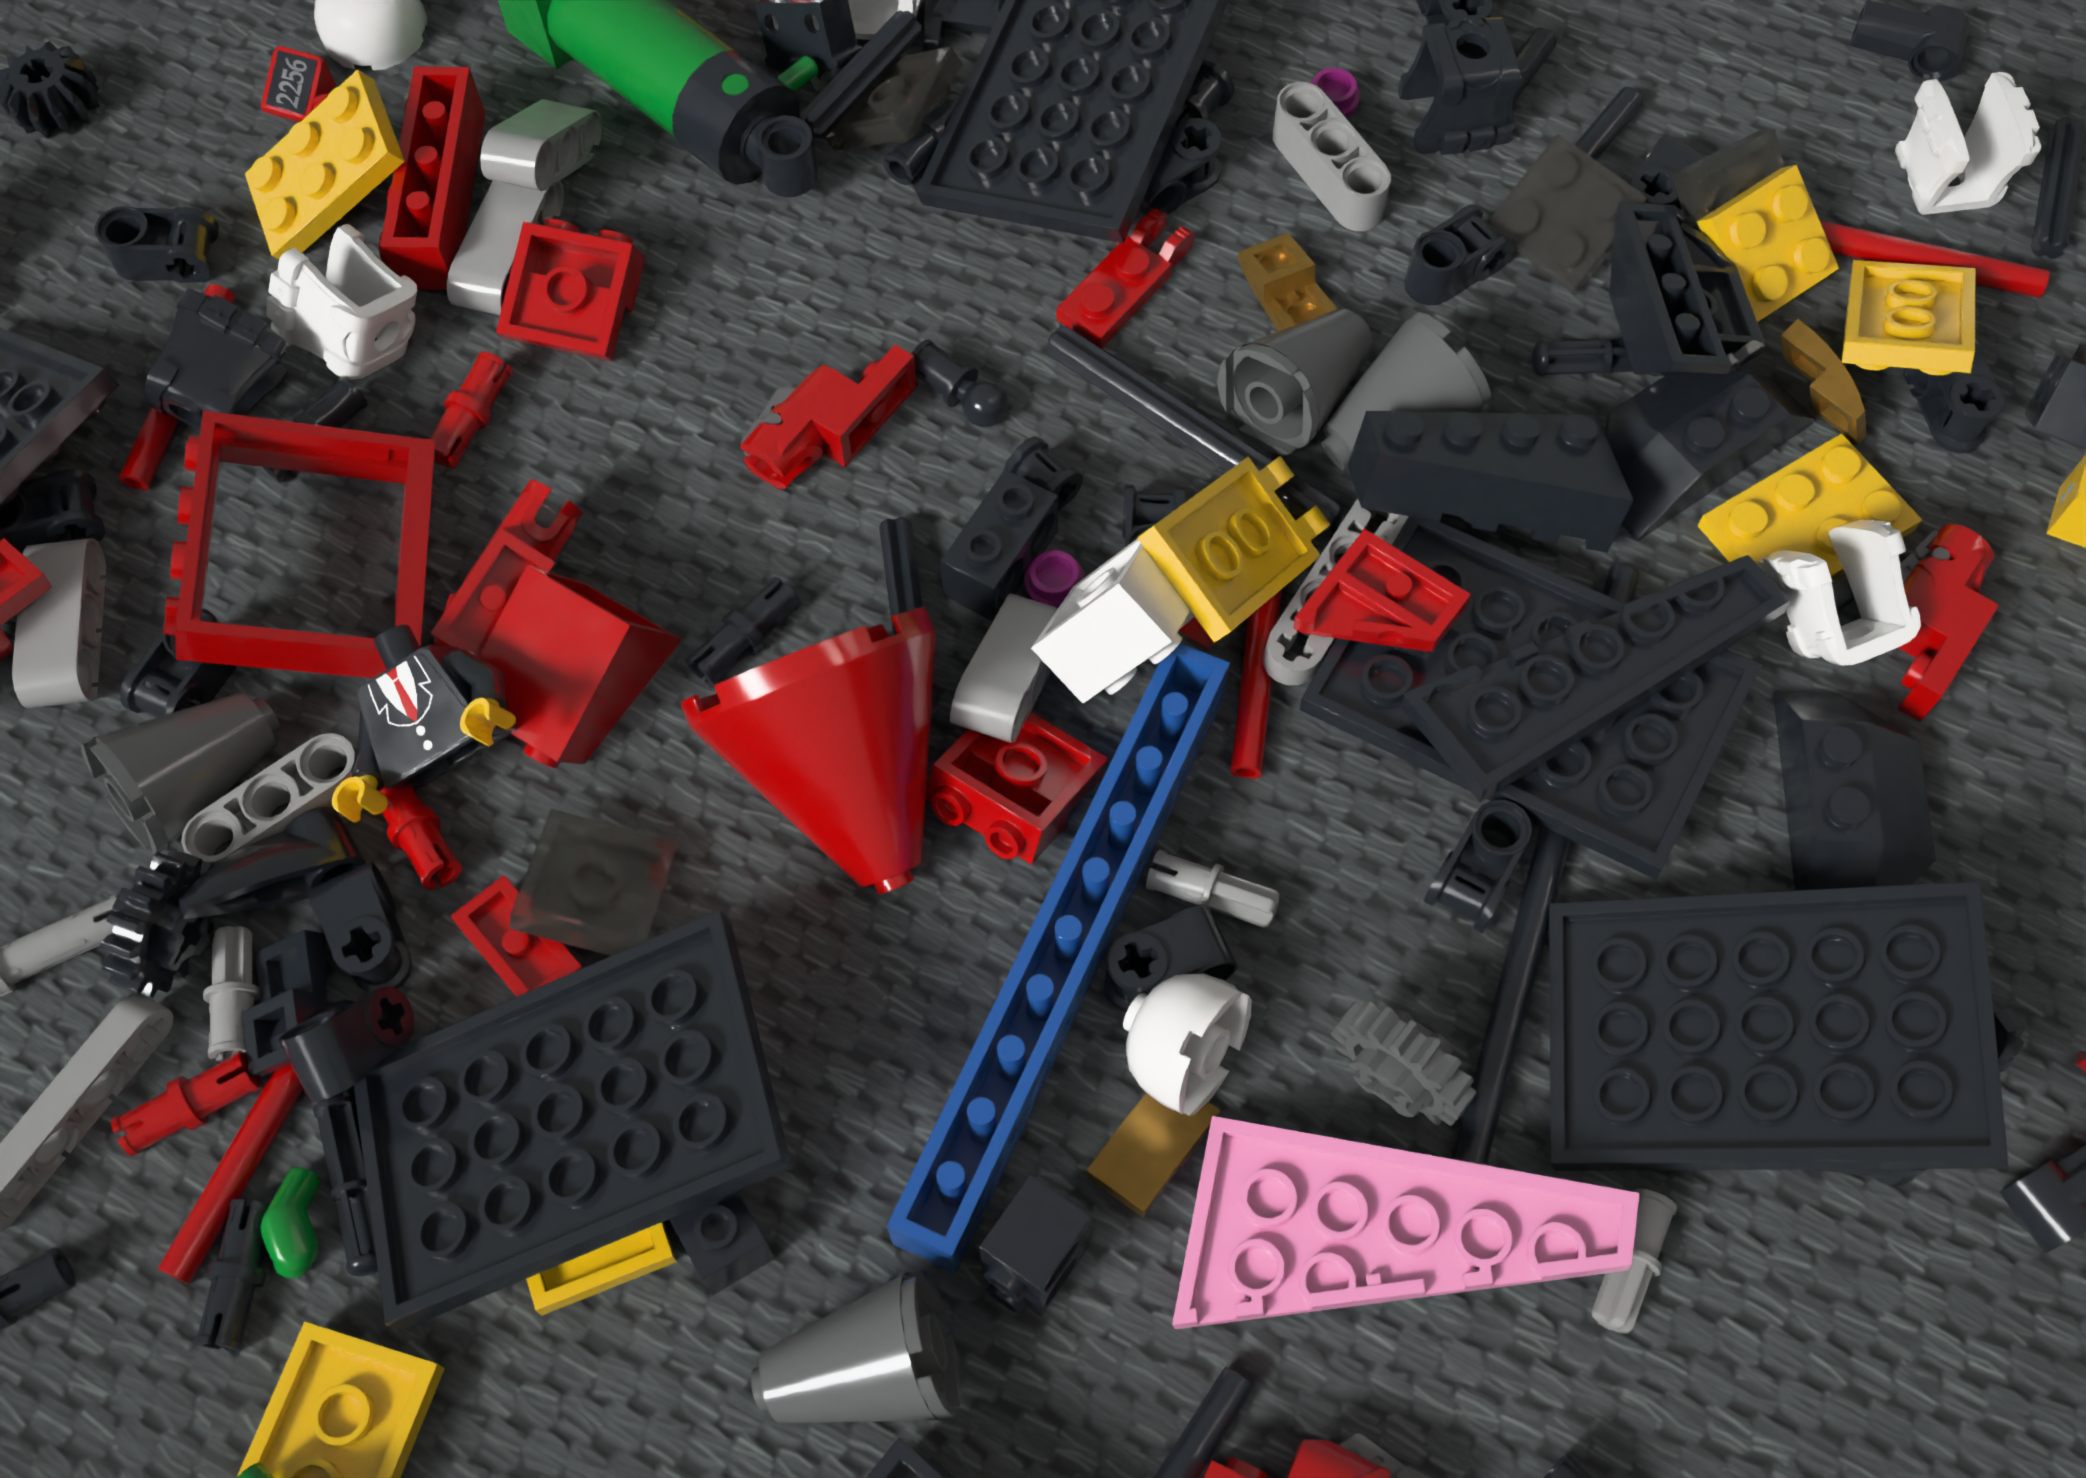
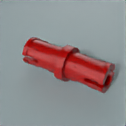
M480 352L459 390L452 391L444 401L446 411L429 437V440H435L434 452L436 453L434 455V462L451 469H456L459 460L477 430L487 427L492 418L489 410L507 380L513 374V369L510 365H504L502 370L499 369L504 363L502 358L489 352Z
M384 785L380 792L387 798L388 805L382 814L389 825L387 836L393 846L405 852L425 889L435 890L437 884L432 877L433 874L440 888L454 882L462 872V865L440 834L441 821L431 807L424 806L413 788L387 789Z
M240 1050L229 1059L189 1080L184 1076L167 1083L166 1092L123 1115L119 1114L111 1119L113 1133H119L123 1130L126 1132L127 1135L118 1138L117 1141L129 1156L134 1157L141 1153L143 1149L185 1127L193 1131L208 1123L207 1115L250 1092L260 1090L262 1088L261 1078L249 1076L247 1054Z

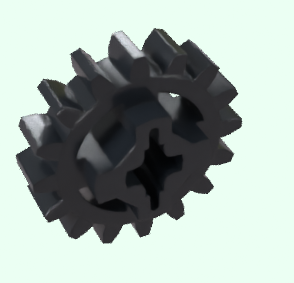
M171 849L168 855L160 852L155 853L150 869L139 865L135 870V885L132 889L121 888L112 907L115 912L108 914L106 920L114 925L112 933L101 942L100 947L111 952L101 965L103 971L111 973L108 982L131 992L154 998L157 990L165 993L171 990L174 975L182 978L187 976L189 959L192 955L198 958L202 955L211 939L208 933L213 931L215 925L209 922V916L184 919L180 910L179 899L205 872L214 866L212 863L185 852Z

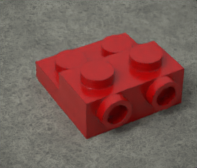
M548 218L545 219L544 225L523 221L496 333L504 339L612 362L624 311L633 312L646 257L633 245L631 237L619 232L600 230L597 237L579 233L577 226L562 220Z
M1030 712L1013 743L968 729L933 764L926 791V800L931 802L933 812L944 823L958 826L963 822L984 835L987 846L997 856L1003 859H1013L1018 856L1032 865L1065 829L1070 811L1103 776L1108 758Z

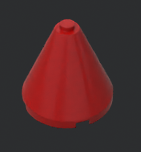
M926 607L916 608L892 616L891 620L897 632L896 635L889 637L883 624L866 628L865 625L714 685L716 694L700 698L699 694H696L680 703L688 725L694 733L860 887L874 884L878 895L914 881L911 869L922 863L936 635Z

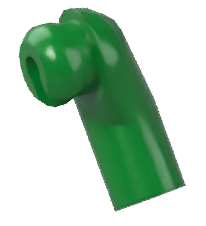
M294 1167L289 1170L265 1212L260 1227L265 1246L272 1259L273 1267L279 1275L285 1278H298L306 1274L311 1269L312 1263L318 1254V1241L307 1209L321 1185V1180L313 1171L302 1167Z

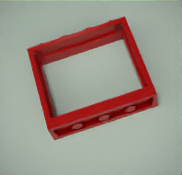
M203 410L200 437L189 436L185 450V470L195 471L194 486H181L179 495L178 524L188 525L187 541L174 540L171 557L170 577L171 579L181 580L180 596H167L165 603L163 635L175 636L176 660L374 678L387 670L374 645L373 640L375 638L202 621L221 462L404 484L393 627L409 625L421 648L435 440Z

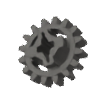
M1366 1000L1363 1005L1355 1001L1331 1032V1036L1338 1041L1335 1046L1337 1051L1351 1058L1348 1065L1351 1069L1356 1070V1073L1353 1075L1356 1082L1367 1093L1375 1094L1391 1105L1398 1114L1419 1118L1423 1113L1435 1125H1440L1443 1120L1451 1126L1458 1120L1476 1095L1477 1091L1470 1087L1474 1081L1473 1078L1457 1069L1462 1062L1457 1057L1451 1055L1454 1051L1451 1044L1440 1033L1432 1032L1416 1022L1408 1012L1399 1009L1393 1010L1387 1006L1382 1012L1371 1001Z

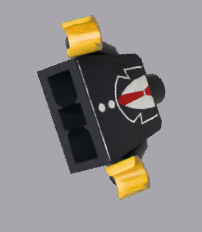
M409 625L393 627L375 637L373 640L374 645L387 670L359 687L357 698L361 712L358 754L352 776L342 781L333 793V808L354 823L361 819L362 808L373 815L380 814L386 810L388 805L387 798L380 792L384 785L387 789L424 787L517 730L515 716L506 710L505 679L499 668L466 649L428 645L420 648Z

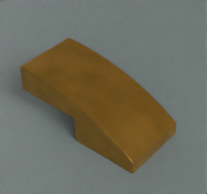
M1289 233L1238 252V262L1277 331L1338 309L1316 284L1315 263Z
M1797 319L1781 335L1784 360L1813 382L1810 385L1812 410L1835 429L1859 445L1867 436L1865 409L1856 385L1842 361L1829 345L1811 328Z
M1146 1093L1086 1170V1178L1144 1218L1178 1168L1183 1167L1207 1133L1212 1116L1218 1117L1221 1110L1207 1102L1196 1114L1189 1116L1165 1107Z

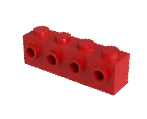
M414 66L408 98L405 100L404 121L400 141L398 142L405 162L394 171L392 185L388 190L386 217L383 231L379 237V254L381 261L386 266H389L399 277L405 275L412 279L417 285V290H447L450 267L465 238L486 114L470 67Z

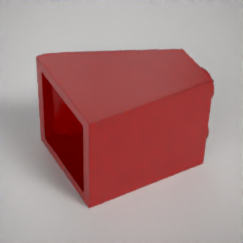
M527 565L479 657L499 668L504 675L506 710L516 718L515 725L517 730L511 734L527 743L523 752L546 766L558 768L561 762L583 765L586 763L675 650L681 638L583 581Z

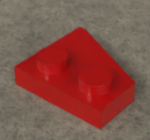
M1364 528L1295 616L1294 629L1303 634L1433 652L1468 606L1471 594Z

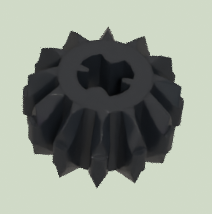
M48 41L40 50H33L26 45L25 54L20 57L7 56L9 68L0 70V104L6 113L11 115L16 124L22 127L27 134L37 130L48 139L55 131V127H60L70 135V123L75 120L89 123L87 110L100 107L97 98L99 90L96 84L97 79L90 66L85 65L80 56L70 46L57 49Z

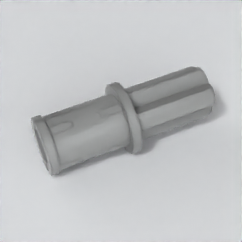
M1160 849L1157 851L1152 861L1154 864H1157L1156 869L1150 868L1146 889L1156 890L1197 905H1204L1209 907L1210 910L1261 927H1269L1273 921L1279 904V893L1276 890L1223 873L1224 866L1217 863L1211 869L1167 854L1166 851Z
M220 927L216 930L213 938L212 985L203 991V998L205 1002L209 1003L210 1013L208 1058H216V1061L219 1062L229 1059L240 1050L247 1054L242 1011L253 1007L254 1001L260 998L259 987L252 984V932L246 927Z
M1638 1188L1636 1191H1632L1639 1193L1632 1265L1628 1271L1605 1273L1592 1309V1317L1599 1325L1619 1333H1629L1634 1328L1652 1276L1661 1274L1663 1267L1657 1259L1672 1216L1677 1211V1205L1671 1199L1648 1189Z

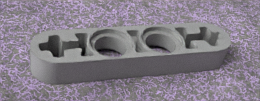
M1359 500L1355 501L1270 633L1262 659L1266 672L1276 682L1285 685H1300L1308 682L1315 675L1337 639L1304 634L1309 638L1306 641L1301 656L1296 657L1293 662L1283 657L1284 651H1288L1292 647L1299 634V631L1294 629L1295 616L1336 565L1334 557L1348 550L1363 529H1366L1369 520L1374 518L1377 513L1386 517L1387 520L1381 523L1374 535L1391 545L1401 531L1408 516L1361 508Z
M137 993L130 994L121 1000L0 1143V1232L11 1226L66 1159L61 1155L63 1151L66 1150L71 1153L113 1102L108 1098L112 1093L117 1097L168 1035L172 1028L174 1017L171 1010L153 998Z

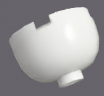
M315 0L314 19L320 39L329 56L344 67L355 69L353 65L355 64L359 66L371 65L372 70L387 69L408 59L420 48L424 41L422 33L425 30V25L427 26V16L420 0Z
M1206 974L1175 975L1158 984L1149 995L1139 994L1132 1001L1126 1012L1123 1028L1129 1032L1126 1042L1129 1070L1141 1088L1160 1104L1173 1111L1175 1110L1181 1114L1185 1113L1189 1116L1196 1114L1210 1101L1229 1073V1070L1220 1066L1228 1045L1240 1051L1251 1018V998L1249 995L1237 990L1234 985Z

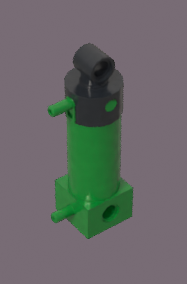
M498 0L507 31L556 70L574 58L674 136L679 145L724 180L740 185L751 183L762 175L764 185L770 192L789 198L803 195L816 184L818 169L811 128L807 123L799 119L800 102L795 93L818 74V66L811 57L803 56L778 77H775L749 56L733 49L670 0Z

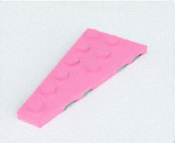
M1212 1116L1172 1326L1174 1329H1183L1628 1271L1632 1265L1639 1193Z

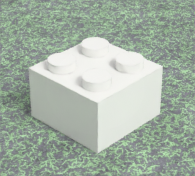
M1136 539L1072 587L1031 649L1082 703H1085L1103 689L1109 695L1120 690L1137 672L1136 666L1146 659H1149L1153 664H1157L1166 658L1182 640V637L1177 632L1194 615L1140 541Z

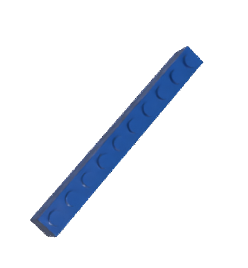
M1181 643L1166 658L1159 662L887 1224L893 1245L956 1274L1225 697L1229 662Z

